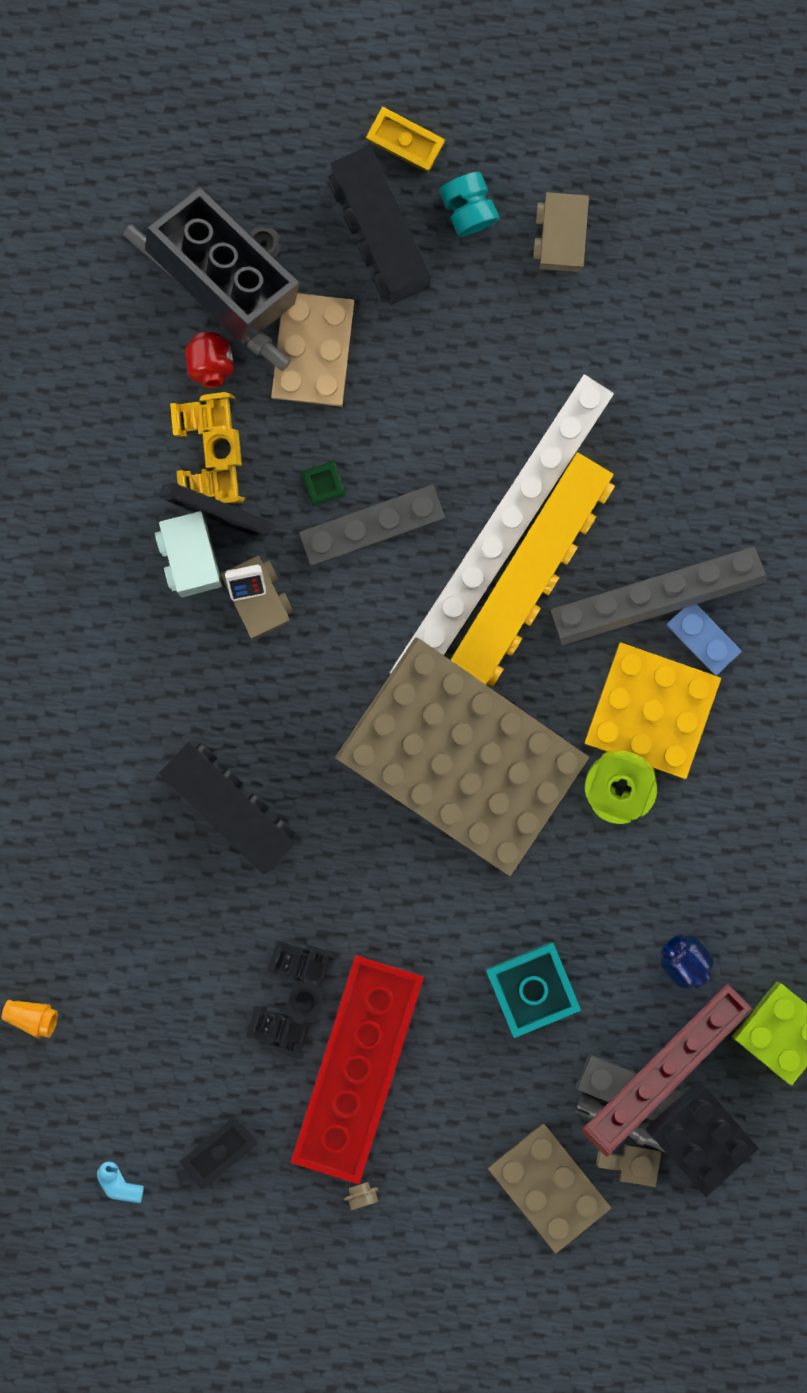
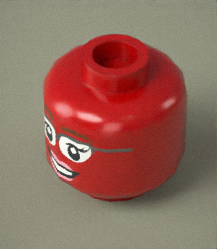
M199 333L185 347L188 376L193 381L202 383L203 387H218L223 384L224 379H227L233 373L234 365L230 343L225 338L220 337L218 333Z

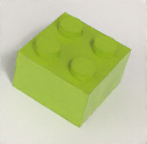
M775 982L731 1037L791 1086L807 1067V1004L782 983Z

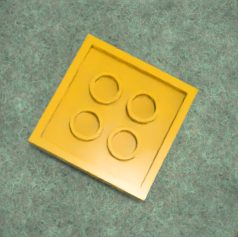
M620 642L584 744L606 752L628 751L644 758L654 769L686 779L721 678Z

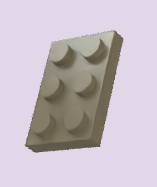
M544 1123L488 1167L491 1174L555 1254L612 1209Z

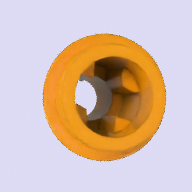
M7 1000L1 1018L3 1021L37 1039H40L42 1036L50 1038L57 1023L58 1011L51 1009L50 1004Z

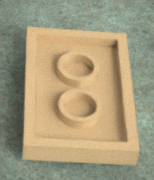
M297 293L295 305L283 313L280 318L277 349L290 359L291 363L283 372L275 366L272 399L343 406L354 300Z

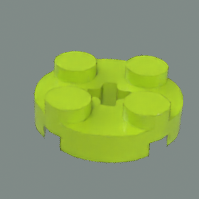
M628 751L606 752L593 763L587 773L585 782L586 797L593 811L600 818L616 824L629 823L631 820L647 814L655 802L657 781L654 769L644 758ZM620 779L627 780V785L632 787L631 791H624L621 796L616 795V788L611 786L614 781L619 782Z

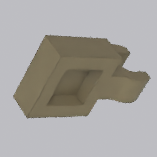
M625 1144L623 1155L611 1153L606 1157L601 1151H598L596 1165L599 1168L620 1170L619 1181L656 1187L661 1151Z

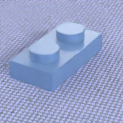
M697 604L683 608L666 624L715 676L742 652Z

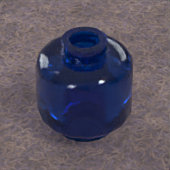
M680 934L670 939L663 946L660 960L661 967L678 987L689 988L694 986L699 988L709 981L712 976L710 971L713 967L714 959L697 937Z

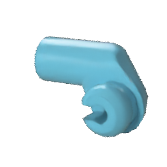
M103 1163L97 1171V1179L106 1195L111 1199L141 1204L144 1186L126 1183L115 1163Z

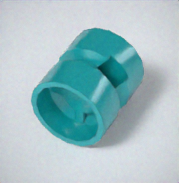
M481 172L463 175L439 188V193L446 209L453 210L450 219L458 237L475 233L500 220L493 200L486 199L485 197L488 193V188Z

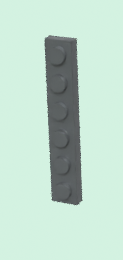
M754 546L550 609L561 645L563 646L766 583V573Z

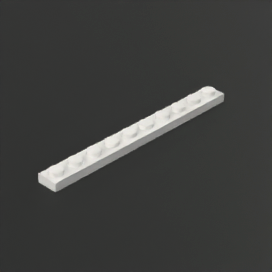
M585 374L583 375L391 669L390 674L415 637L421 639L442 655L446 653L614 395L613 392Z

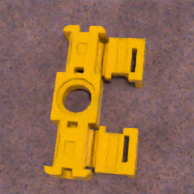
M227 392L202 395L200 401L206 402L204 405H201V402L170 403L173 435L177 437L188 436L187 431L198 430V434H203L206 468L213 469L212 471L202 469V474L191 475V471L179 470L177 471L178 484L188 488L187 477H189L191 490L208 497H215L216 500L226 504H240L244 502L245 497L238 496L236 466H242L239 432L236 429H232L229 399H235V396ZM181 412H183V419H184V429H185V430H183V431H182ZM221 439H226L231 446L229 455L224 459H218L214 454V446Z

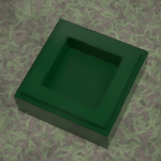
M335 460L301 471L312 506L346 495Z

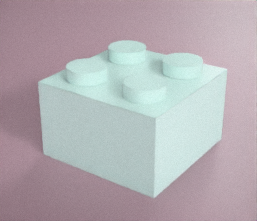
M199 511L159 522L161 531L155 532V537L160 554L162 553L163 557L168 556L170 566L164 567L169 588L172 591L177 590L181 597H186L223 587L203 513Z

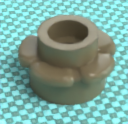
M369 1182L348 1188L350 1196L344 1198V1201L348 1200L351 1210L378 1202L375 1192L378 1191V1188L371 1189Z

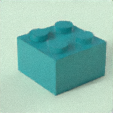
M553 942L485 969L513 1038L581 1011Z

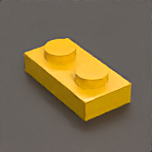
M383 106L366 136L367 142L426 173H429L445 144V139Z

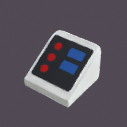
M253 565L226 571L225 577L230 597L233 601L266 594L261 566Z

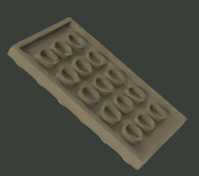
M415 637L335 758L508 876H511L576 779L589 756L424 641Z

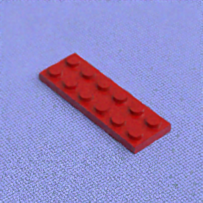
M355 955L290 1163L360 1184L424 976Z

